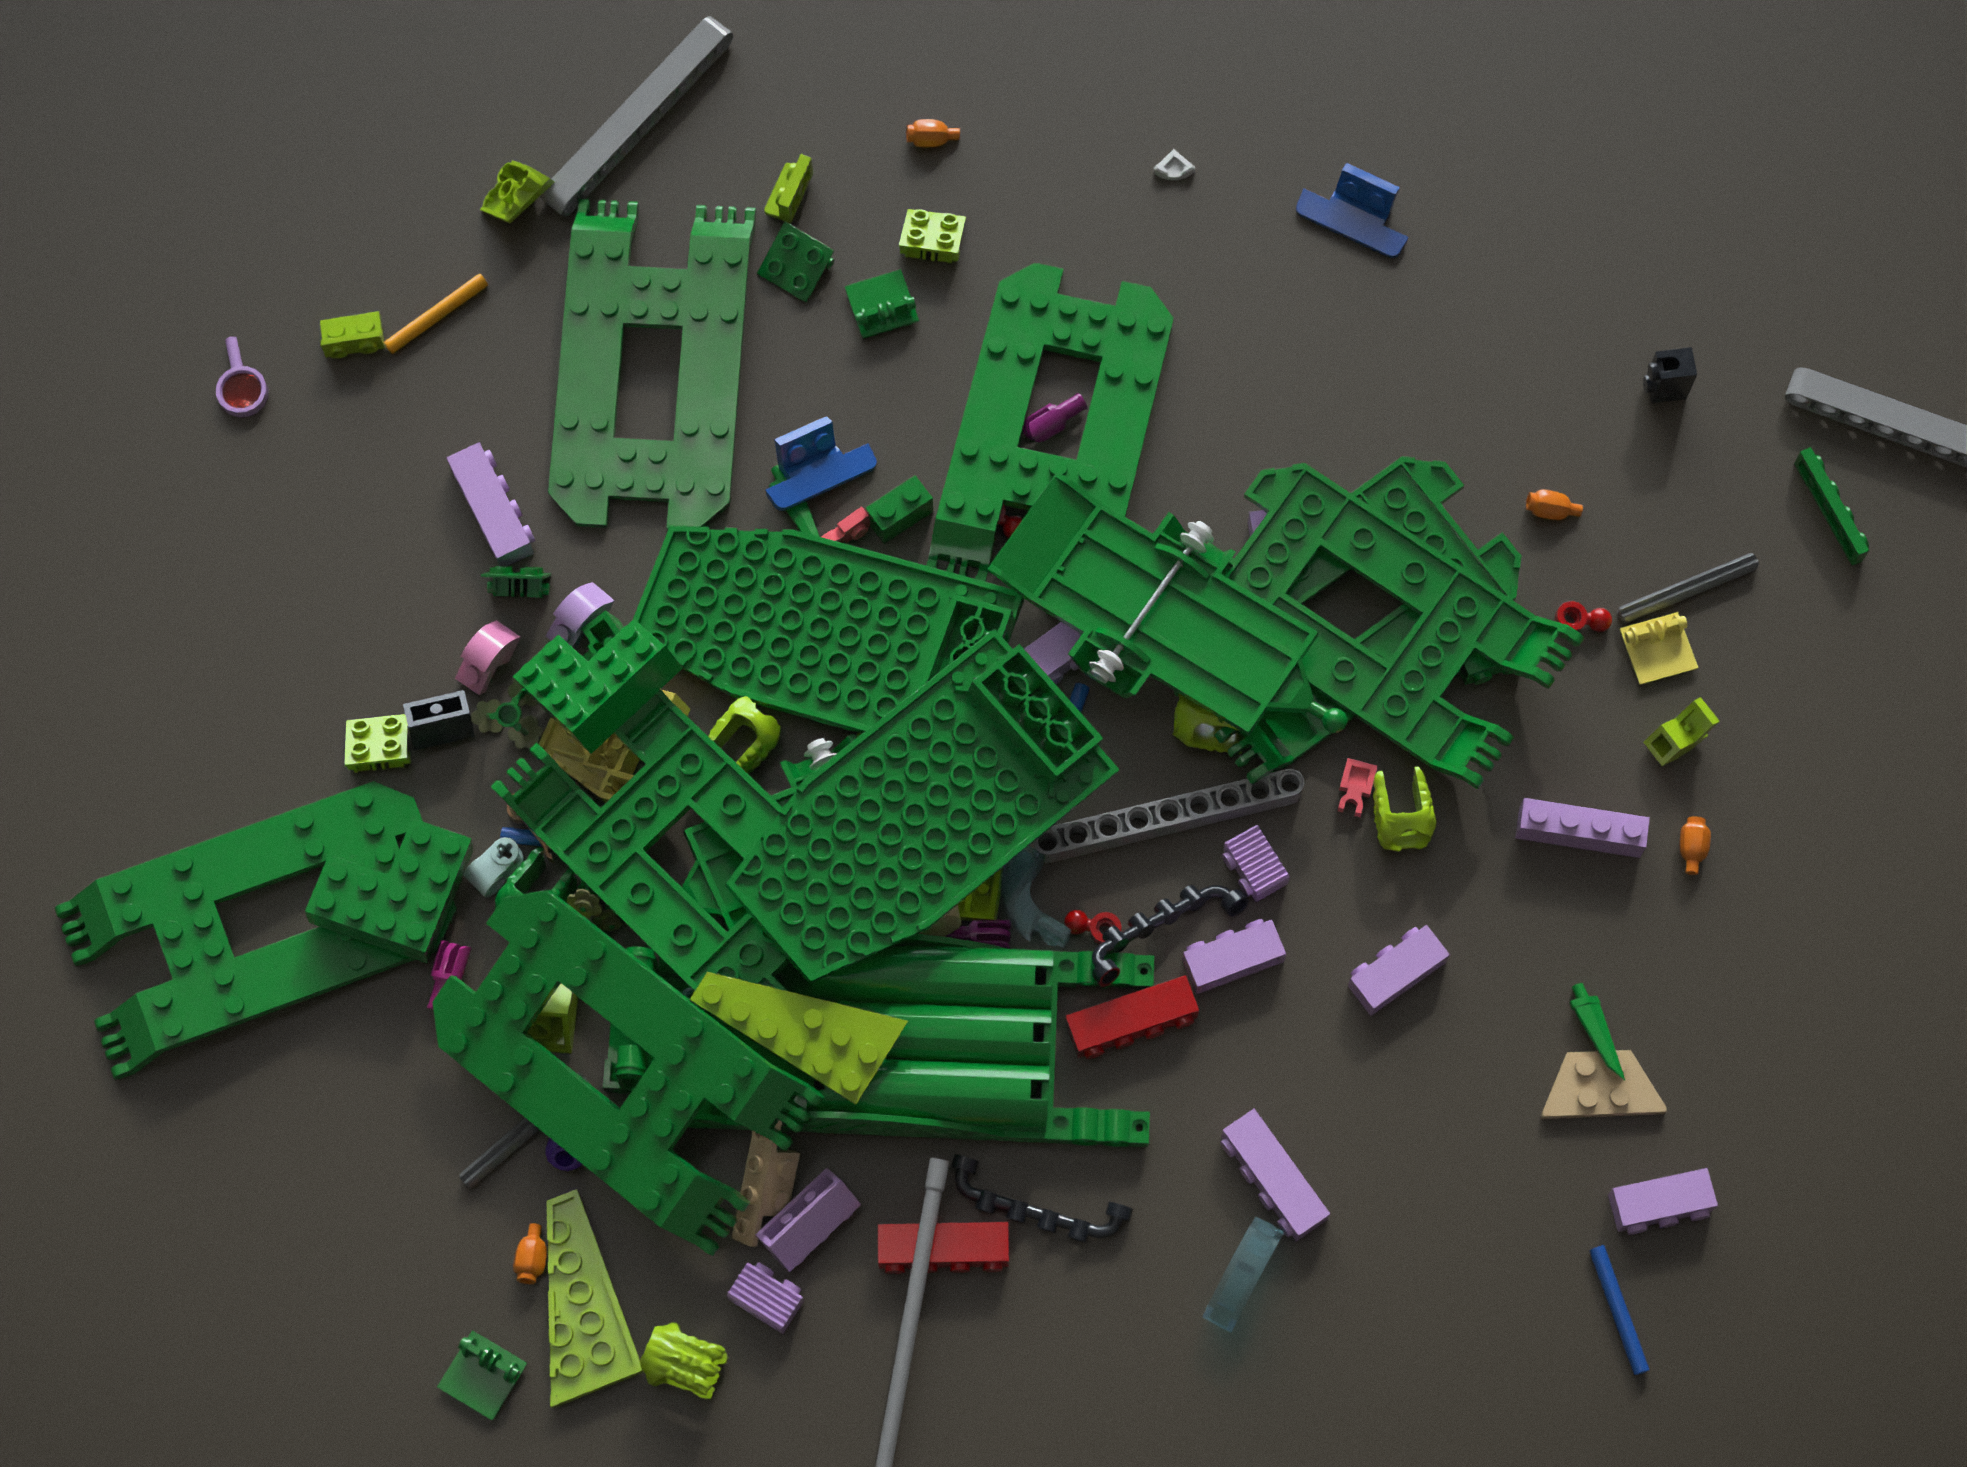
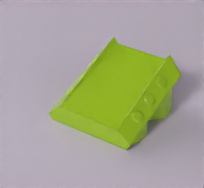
M512 160V162L504 164L497 176L498 183L487 193L480 210L510 224L555 182L530 166Z

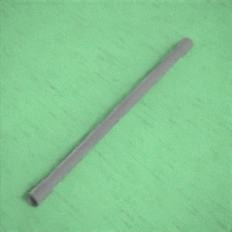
M930 1158L925 1183V1198L875 1467H892L941 1195L945 1188L949 1161Z

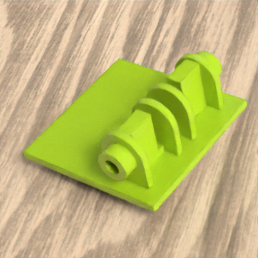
M908 209L899 242L900 254H905L907 258H920L921 250H923V260H926L927 252L930 251L932 252L931 261H935L936 252H938V261L949 263L959 261V246L966 217L950 213L942 214Z
M405 714L346 720L345 767L348 770H354L355 773H358L359 771L371 770L372 765L373 771H377V763H381L382 769L386 770L387 762L389 768H404L405 764H411L410 752L408 751V724Z

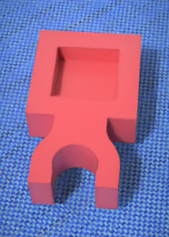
M861 506L837 523L838 527L821 537L841 543H848L852 539L858 540L867 533L870 527L869 514Z
M1347 758L1339 788L1340 791L1347 793L1339 802L1338 812L1343 813L1345 804L1353 803L1356 806L1354 816H1361L1363 809L1361 796L1370 797L1377 765Z

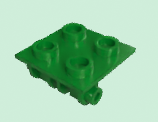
M785 221L757 274L807 303L825 268L829 270L833 266L835 259L831 257L835 250Z
M901 269L844 286L862 339L919 322L914 298L910 296Z
M494 566L489 568V572L481 574V577H493V581L487 582V593H493V596L496 597L510 596V579L512 597H516L517 579H520L521 597H525L526 579L527 597L543 598L544 595H549L550 584L544 583V578L551 577V573H543V567L520 568V572H513V566Z
M472 1330L468 1338L463 1337L458 1345L460 1351L437 1388L493 1421L528 1363Z

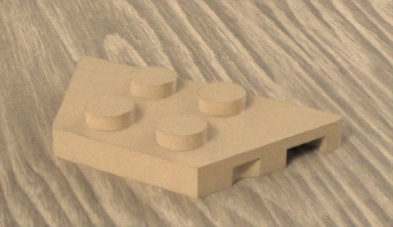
M1631 1050L1616 1051L1625 1080L1607 1068L1598 1051L1567 1052L1545 1107L1542 1110L1541 1119L1665 1114L1667 1110Z

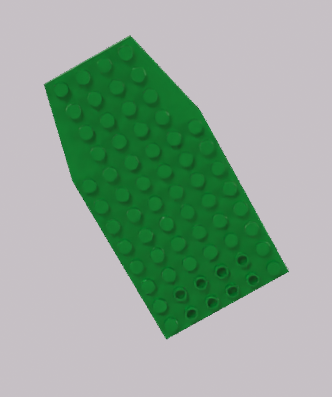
M670 526L633 619L663 643L684 670L732 698L739 699L747 696L757 705L862 734L994 628L1009 644L1025 599L1013 589L796 530L783 529V532H771L768 529L756 528L755 531H741L737 528L726 527L725 530H710L709 527Z
M994 628L804 779L776 819L766 829L760 840L727 881L725 887L805 980L812 984L929 929L1116 775L1120 769L1099 747L1103 737L1020 644L1012 649Z

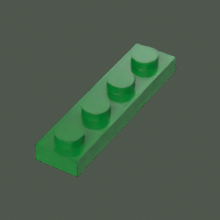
M1811 447L1800 451L1794 464L1851 565L1862 562L1870 551L1866 536L1858 531L1854 524L1852 511L1849 507L1844 506L1839 497L1840 493L1836 483L1832 480L1830 481L1825 473V465L1819 455H1815Z

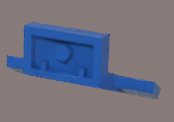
M1348 163L1345 164L1341 171L1335 192L1330 200L1303 189L1296 205V211L1299 216L1389 258L1397 257L1409 238L1384 226L1392 212L1400 187Z
M827 416L774 439L778 467L787 480L766 489V496L777 510H788L873 471L877 463L876 457L868 443L842 454L835 443L833 422Z

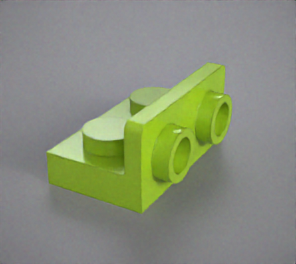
M800 154L796 164L785 163L764 208L766 215L788 223L792 222L813 176L811 157Z
M379 311L320 320L322 335L320 343L326 358H343L348 354L358 352L370 354L376 352L377 349L385 348Z

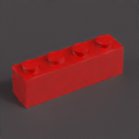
M1184 975L1066 1015L1065 1024L1077 1057L1085 1056L1086 1059H1093L1104 1054V1049L1116 1046V1049L1128 1047L1134 1044V1039L1142 1036L1151 1039L1162 1035L1166 1028L1175 1025L1177 1029L1187 1027L1194 1023L1195 1018H1198L1199 1008L1187 976Z
M1008 1222L936 1223L927 1273H936L937 1268H950V1272L965 1273L970 1271V1267H983L984 1272H1000L1002 1267H1009ZM878 1224L879 1269H885V1273L901 1274L905 1273V1268H912L920 1224Z

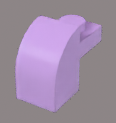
M593 582L578 587L557 607L553 613L556 619L545 636L552 641L557 635H560L576 650L585 635L581 628L605 610L609 612L615 600Z

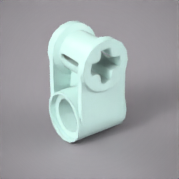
M500 838L466 868L464 877L485 898L494 895L508 877L514 873L516 868L524 861L523 853L511 838ZM507 851L512 854V857L508 859L503 857L502 854Z

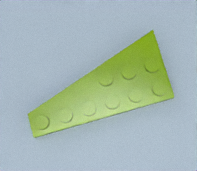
M711 972L706 973L690 998V1001L855 1105L908 1022L907 1020Z
M577 1189L547 1200L550 1407L552 1409L643 1373L639 1355Z

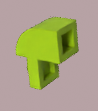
M1700 697L1687 706L1676 718L1660 725L1643 743L1661 766H1664L1701 743L1708 737L1707 733L1720 721Z

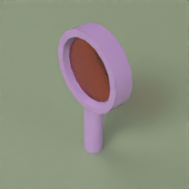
M228 337L225 339L231 369L227 370L219 378L216 385V397L222 409L228 414L236 417H249L258 413L265 406L268 399V386L262 374L256 369L243 366L237 338Z

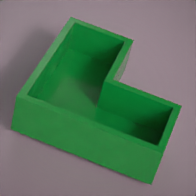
M633 619L589 661L560 635H557L528 663L523 665L513 678L546 713L592 754L681 671L683 667L663 643Z
M412 818L389 875L329 854L305 909L308 923L428 964L463 878L464 871L473 853L472 838Z

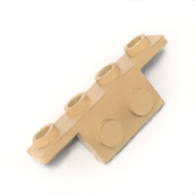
M781 1120L775 1126L778 1130L781 1129ZM752 1131L740 1191L750 1201V1204L745 1211L737 1210V1223L733 1227L732 1233L734 1240L750 1247H756L758 1244V1238L755 1234L761 1229L763 1216H776L791 1201L800 1153L793 1150H776L777 1145Z

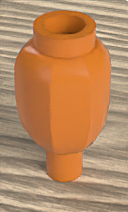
M922 119L915 121L913 125L906 126V142L913 143V145L919 148L940 147L948 140H960V128H948L942 121Z
M1542 489L1535 493L1529 492L1526 499V510L1532 511L1536 517L1543 519L1561 520L1568 515L1581 517L1583 505L1571 503L1569 497L1556 491Z
M1692 816L1688 817L1687 823L1682 826L1679 842L1681 856L1686 861L1685 873L1697 875L1699 862L1703 861L1709 853L1711 831L1706 826V819Z
M529 1224L528 1235L519 1242L514 1255L513 1271L517 1274V1281L523 1284H535L537 1277L543 1273L545 1268L547 1247L540 1238L542 1225Z

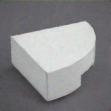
M1174 149L1154 168L1155 175L1167 180L1184 179L1195 172V166Z

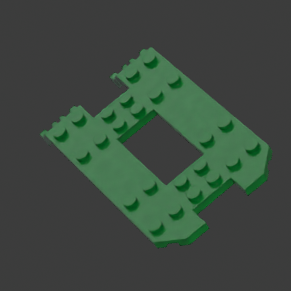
M579 199L578 212L571 229L548 494L577 527L607 528L610 499L668 502L667 531L670 526L705 527L718 513L721 514L726 510L731 502L749 257L755 231L756 208L747 207L744 214L745 223L739 224L735 223L737 208L734 206H729L727 223H723L724 206H717L715 208V222H706L708 208L706 205H696L695 220L690 234L688 268H656L630 266L631 243L638 224L639 202L629 201L627 203V218L618 217L620 204L616 200L611 201L610 215L606 217V200L598 201L597 216H588L590 212L589 199ZM624 327L682 330L674 441L615 438Z
M1033 263L999 281L936 514L926 566L938 569L939 560L947 561L949 565L946 571L955 573L956 564H961L959 575L966 577L968 566L979 568L975 579L987 582L989 574L987 568L991 563L996 531L1003 505L1029 511L1056 472H1060L1070 478L1099 502L1126 517L1174 320L1151 287L1122 281L1117 302L1114 306L1058 294L1064 269ZM1044 350L1101 362L1077 459L1019 448Z
M1402 456L1351 493L1513 601L1516 600L1522 555L1503 532L1480 549L1476 548L1442 506L1444 502L1464 488L1462 481L1446 462L1437 460L1429 462L1415 460L1414 457ZM1319 548L1287 595L1303 605L1352 569ZM1403 604L1354 640L1388 662L1421 615ZM1310 686L1315 702L1328 710L1332 708L1342 710L1346 714L1347 723L1355 718L1354 715ZM1266 711L1250 736L1240 730L1224 726L1214 734V737L1219 743H1224L1232 735L1239 733L1243 740L1232 745L1227 750V754L1233 758L1244 749L1250 748L1249 751L1235 761V764L1238 768H1242L1253 758L1257 757L1262 764L1252 769L1246 776L1253 785L1268 774L1289 766L1333 733L1325 730L1322 720L1309 712Z
M1299 463L1286 468L1261 470L1244 493V498L1265 511L1267 515L1235 559L1231 558L1221 574L1318 631L1317 639L1302 659L1309 685L1435 771L1463 780L1472 787L1479 789L1484 782V778L1466 766L1471 761L1487 772L1492 771L1495 765L1478 752L1484 753L1495 761H1499L1502 755L1498 749L1485 743V739L1488 736L1492 737L1501 745L1507 747L1514 740V737L1499 725L1467 715L1441 698L1445 690L1473 651L1505 672L1533 680L1541 686L1550 689L1555 681L1554 677L1538 668V664L1544 662L1555 671H1562L1565 664L1550 653H1554L1565 661L1571 659L1572 653L1567 648L1557 644L1555 640L1558 637L1564 638L1571 645L1579 647L1585 639L1584 636L1569 625L1534 615L1308 464ZM1208 542L1209 546L1213 547L1219 552H1223L1222 550ZM1319 548L1421 615L1388 662L1287 595Z
M661 689L614 732L621 742L645 766L601 808L579 788L538 743L530 748V753L544 764L537 773L531 769V766L523 758L516 762L530 777L527 782L512 767L507 770V775L521 786L514 795L508 791V788L500 780H497L490 786L522 821L653 949L694 992L707 972L787 991L774 977L790 961L749 913L727 932L646 853L692 809L744 860L783 808L689 719Z
M372 781L99 878L70 901L55 906L56 915L60 919L67 918L79 911L82 915L79 919L67 922L61 927L63 934L69 935L65 938L67 946L73 947L89 939L91 940L92 944L89 947L72 953L71 958L75 966L96 960L124 937L154 927L173 980L134 994L111 1013L94 1020L96 1030L99 1032L106 1031L119 1024L122 1030L118 1033L105 1036L101 1040L103 1048H109L122 1043L105 1051L108 1060L118 1059L129 1052L132 1058L129 1061L112 1067L111 1073L114 1080L137 1073L168 1050L416 960L322 927L314 928L234 957L215 906L216 904L322 867L329 854L389 875L399 851L396 840L405 836L412 818L423 821L414 798ZM454 901L432 953L438 951L440 941L444 940V936L457 914Z
M551 890L504 897L486 924L510 943L476 992L456 976H450L433 1000L438 1047L655 1224L697 1245L705 1253L714 1256L719 1249V1244L701 1233L705 1226H708L718 1236L726 1238L730 1230L712 1216L715 1215L725 1224L734 1227L737 1223V1218L720 1207L721 1203L725 1199L734 1208L742 1212L747 1209L750 1201L737 1190L696 1170L672 1149L706 1100H708L733 1121L762 1135L781 1149L787 1151L793 1141L787 1134L775 1128L776 1124L781 1120L791 1130L800 1132L804 1125L787 1113L786 1110H790L800 1119L807 1122L811 1117V1113L793 1100L799 1093L812 1105L819 1106L824 1096L810 1084L770 1064ZM560 984L573 992L655 1058L621 1108L527 1034Z

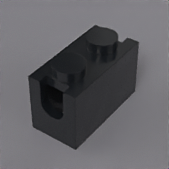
M1692 347L1655 352L1652 362L1648 364V372L1643 376L1644 392L1651 393V403L1687 399L1698 375Z
M464 690L403 704L414 751L475 737Z

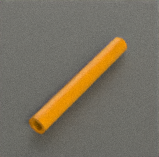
M479 273L384 341V345L391 354L395 353L488 286L487 281Z

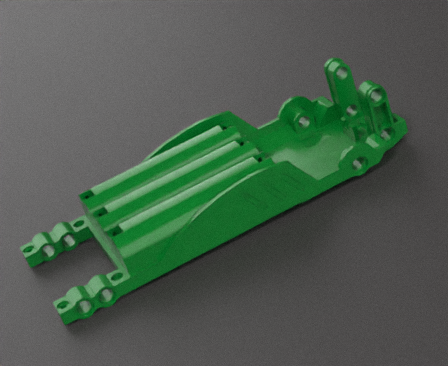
M916 934L812 984L805 980L791 962L774 977L788 992L908 1021L856 1105L825 1086L824 1090H817L824 1096L819 1106L812 1105L804 1096L799 1093L793 1101L811 1113V1117L806 1122L790 1110H786L787 1113L804 1125L800 1132L1061 1143L1080 1146L1148 1147L1150 1112L1125 1109L1101 1110L1086 1107H1053L1058 987L1076 988L1077 985L1085 987L1100 986L1092 977L1094 970L1092 954L1094 951L1060 952L1008 949L962 939ZM646 947L626 948L628 952L690 1000L694 991L660 957L658 964L653 949ZM1111 953L1104 957V960L1111 959L1118 966L1120 974L1113 983L1102 987V989H1108V987H1133V990L1140 991L1153 986L1154 956ZM1042 968H1045V985H1035V983H1040ZM1141 971H1146L1147 974H1146V975H1142L1140 972H1141ZM701 1008L770 1064L810 1084L816 1089L817 1080ZM611 1023L608 1059H605L603 1090L604 1092L630 1095L655 1058ZM1043 1024V1042H1033V1038L1038 1039L1039 1026ZM1037 1081H1041L1040 1099H1030L1031 1095H1036ZM706 1100L688 1126V1128L750 1130L733 1121L708 1100ZM781 1121V1132H795L786 1123ZM1136 1127H1141L1143 1130L1139 1132L1136 1130Z

